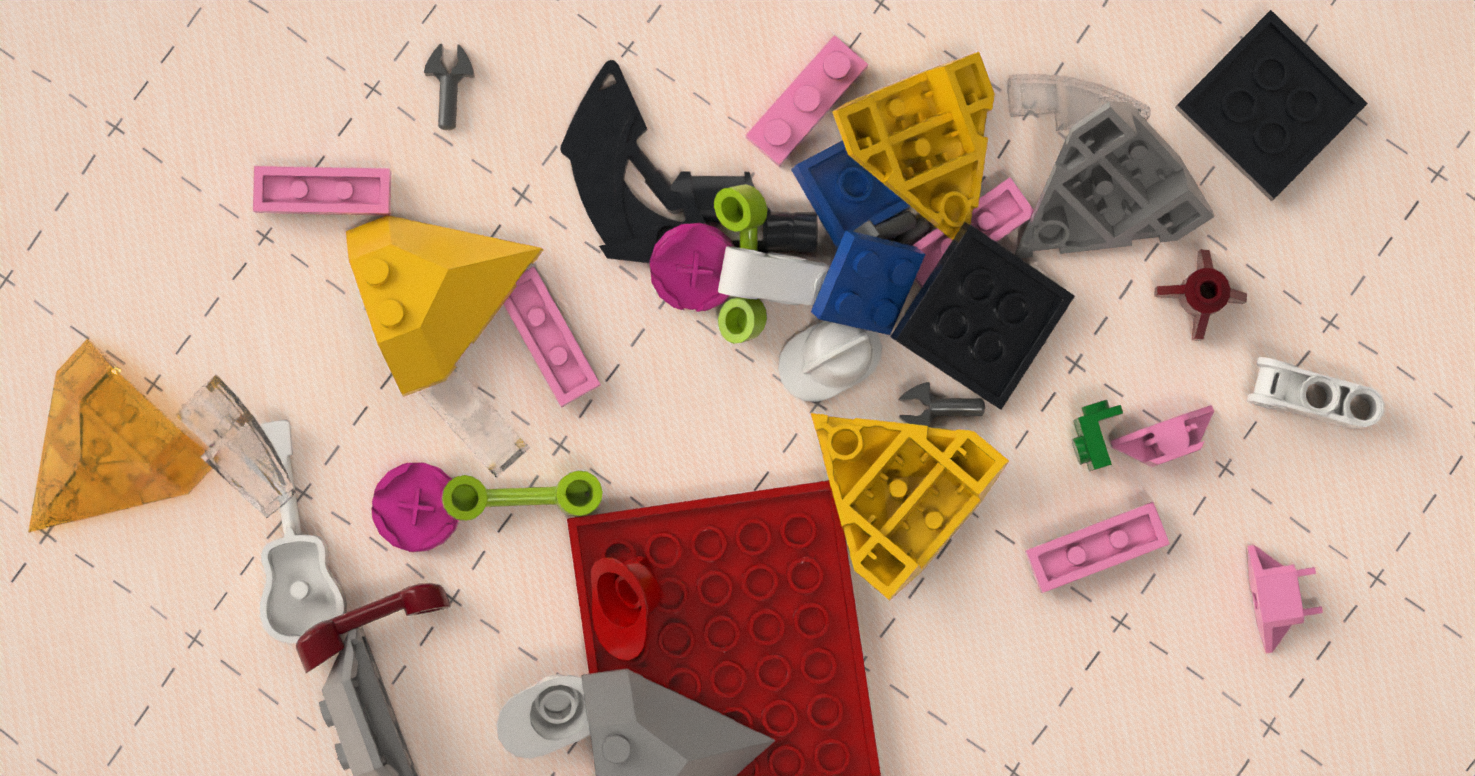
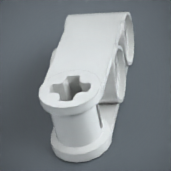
M727 246L718 292L740 298H761L788 305L804 304L813 306L830 265L790 255L766 254L755 250Z
M1258 357L1256 364L1260 367L1254 393L1248 394L1247 402L1277 411H1287L1349 429H1362L1375 425L1384 414V400L1379 392L1371 387L1297 368V366L1271 358ZM1311 384L1320 386L1326 394V401L1321 408L1311 406L1306 399V391ZM1355 396L1364 398L1369 404V414L1365 420H1359L1351 413L1350 403Z

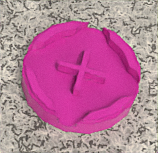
M702 223L681 224L667 231L655 244L650 258L651 283L659 297L673 308L683 311L684 308L689 310L696 309V312L708 311L724 303L730 295L719 293L718 287L725 249L727 246L735 247L731 239L718 228Z
M423 462L404 463L388 471L376 485L372 499V520L379 534L392 546L409 552L430 551L444 544L457 530L459 524L458 520L447 514L441 500L443 490L452 478L442 469Z

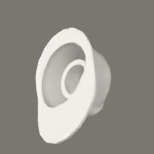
M824 320L797 334L784 346L779 356L778 372L782 384L791 395L803 401L819 402L838 395L864 381L875 372L882 354V343L879 333Z
M561 674L546 676L534 686L510 698L501 709L496 724L498 739L504 748L517 757L532 759L547 755L589 736L590 730L586 715L582 677Z

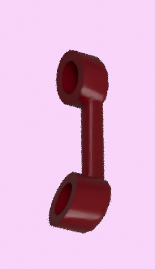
M419 583L408 586L399 592L317 623L301 635L296 643V650L305 672L308 673L344 649L341 634L403 609L406 616H413L450 608L451 604L444 588L440 584Z

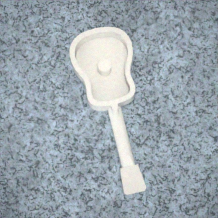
M284 419L265 422L260 425L268 458H272L284 537L269 542L262 550L261 561L266 574V582L260 600L259 611L260 620L268 635L280 642L297 643L301 635L312 626L347 613V602L342 587L330 570L329 551L325 540L317 535H302L290 455H293L290 422Z

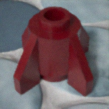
M1204 249L1198 251L1197 270L1184 279L1181 285L1157 286L1154 297L1178 298L1181 307L1188 314L1194 316L1192 340L1202 341L1204 339L1209 317L1220 311L1227 303L1245 304L1247 302V293L1230 288L1228 279L1223 273L1213 268L1210 250ZM1202 283L1206 284V290L1212 292V298L1206 299L1201 295L1200 286Z

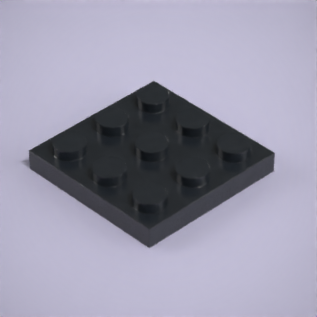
M1270 10L1176 105L1175 109L1270 201H1273L1368 103Z
M964 222L890 338L993 406L1002 410L1075 295L972 225Z

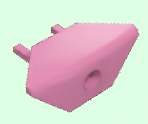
M1210 405L1110 441L1111 447L1150 467H1155L1201 450L1205 442L1200 441L1214 413V409Z
M1255 545L1248 546L1249 581L1256 622L1265 652L1272 653L1292 625L1304 623V616L1323 613L1322 606L1303 609L1298 577L1316 574L1315 567L1296 570L1294 564L1283 566Z

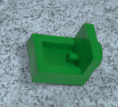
M1108 400L1082 407L1084 416L1073 420L1078 435L1077 438L1072 439L1074 452L1080 465L1087 463L1089 472L1112 465L1099 421L1123 414L1121 405L1110 408Z

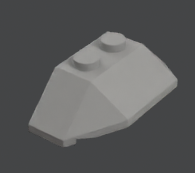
M363 627L353 629L348 632L344 640V649L339 652L323 686L322 693L325 700L319 702L326 725L328 727L335 725L341 743L335 745L339 762L344 770L351 769L353 776H418Z

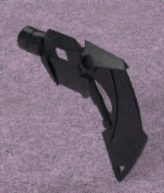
M609 60L604 64L590 85L568 127L560 150L563 156L571 162L574 180L581 201L594 228L605 243V245L599 247L606 258L650 263L655 244L667 231L681 224L720 222L714 209V199L720 190L744 184L754 188L755 186L750 172H744L745 176H691V171H681L674 182L671 183L660 169L657 170L637 145V140L648 129L618 63L614 60ZM613 75L617 83L600 90L607 77ZM629 160L644 177L646 185L669 213L679 214L684 212V222L675 221L653 212L635 197L624 181ZM768 208L767 217L762 224L763 239L758 240L759 252L766 254L769 252L789 251L817 252L818 215L816 212H771ZM731 240L735 247L740 248V240Z

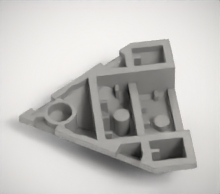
M1109 101L1071 126L1015 251V255L1019 258L1033 257V251L1059 248L1060 254L1126 247L1132 246V240L1159 237L1160 243L1178 241L1214 218V213L1183 160L1129 102Z
M627 668L581 675L596 776H736L775 741V739L759 731L750 729L732 718L669 688L667 689Z

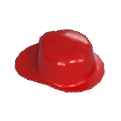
M638 556L622 561L603 557L597 560L591 569L593 627L599 642L609 654L617 659L629 661L639 656L645 648L648 618L656 610L661 600V590L656 577L650 570L649 560L646 557Z

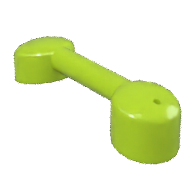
M747 184L723 188L714 199V209L717 218L727 229L734 232L740 231V248L758 251V227L764 223L768 210L765 198L756 188ZM732 298L723 305L718 317V327L721 335L726 341L733 344L755 339L764 330L767 322L766 308L759 298Z
M580 470L570 472L560 479L557 486L486 489L481 481L475 477L462 475L453 478L447 483L441 500L444 510L450 517L464 522L478 517L482 514L485 507L556 504L563 513L573 517H581L597 509L602 500L603 491L601 483L596 476Z

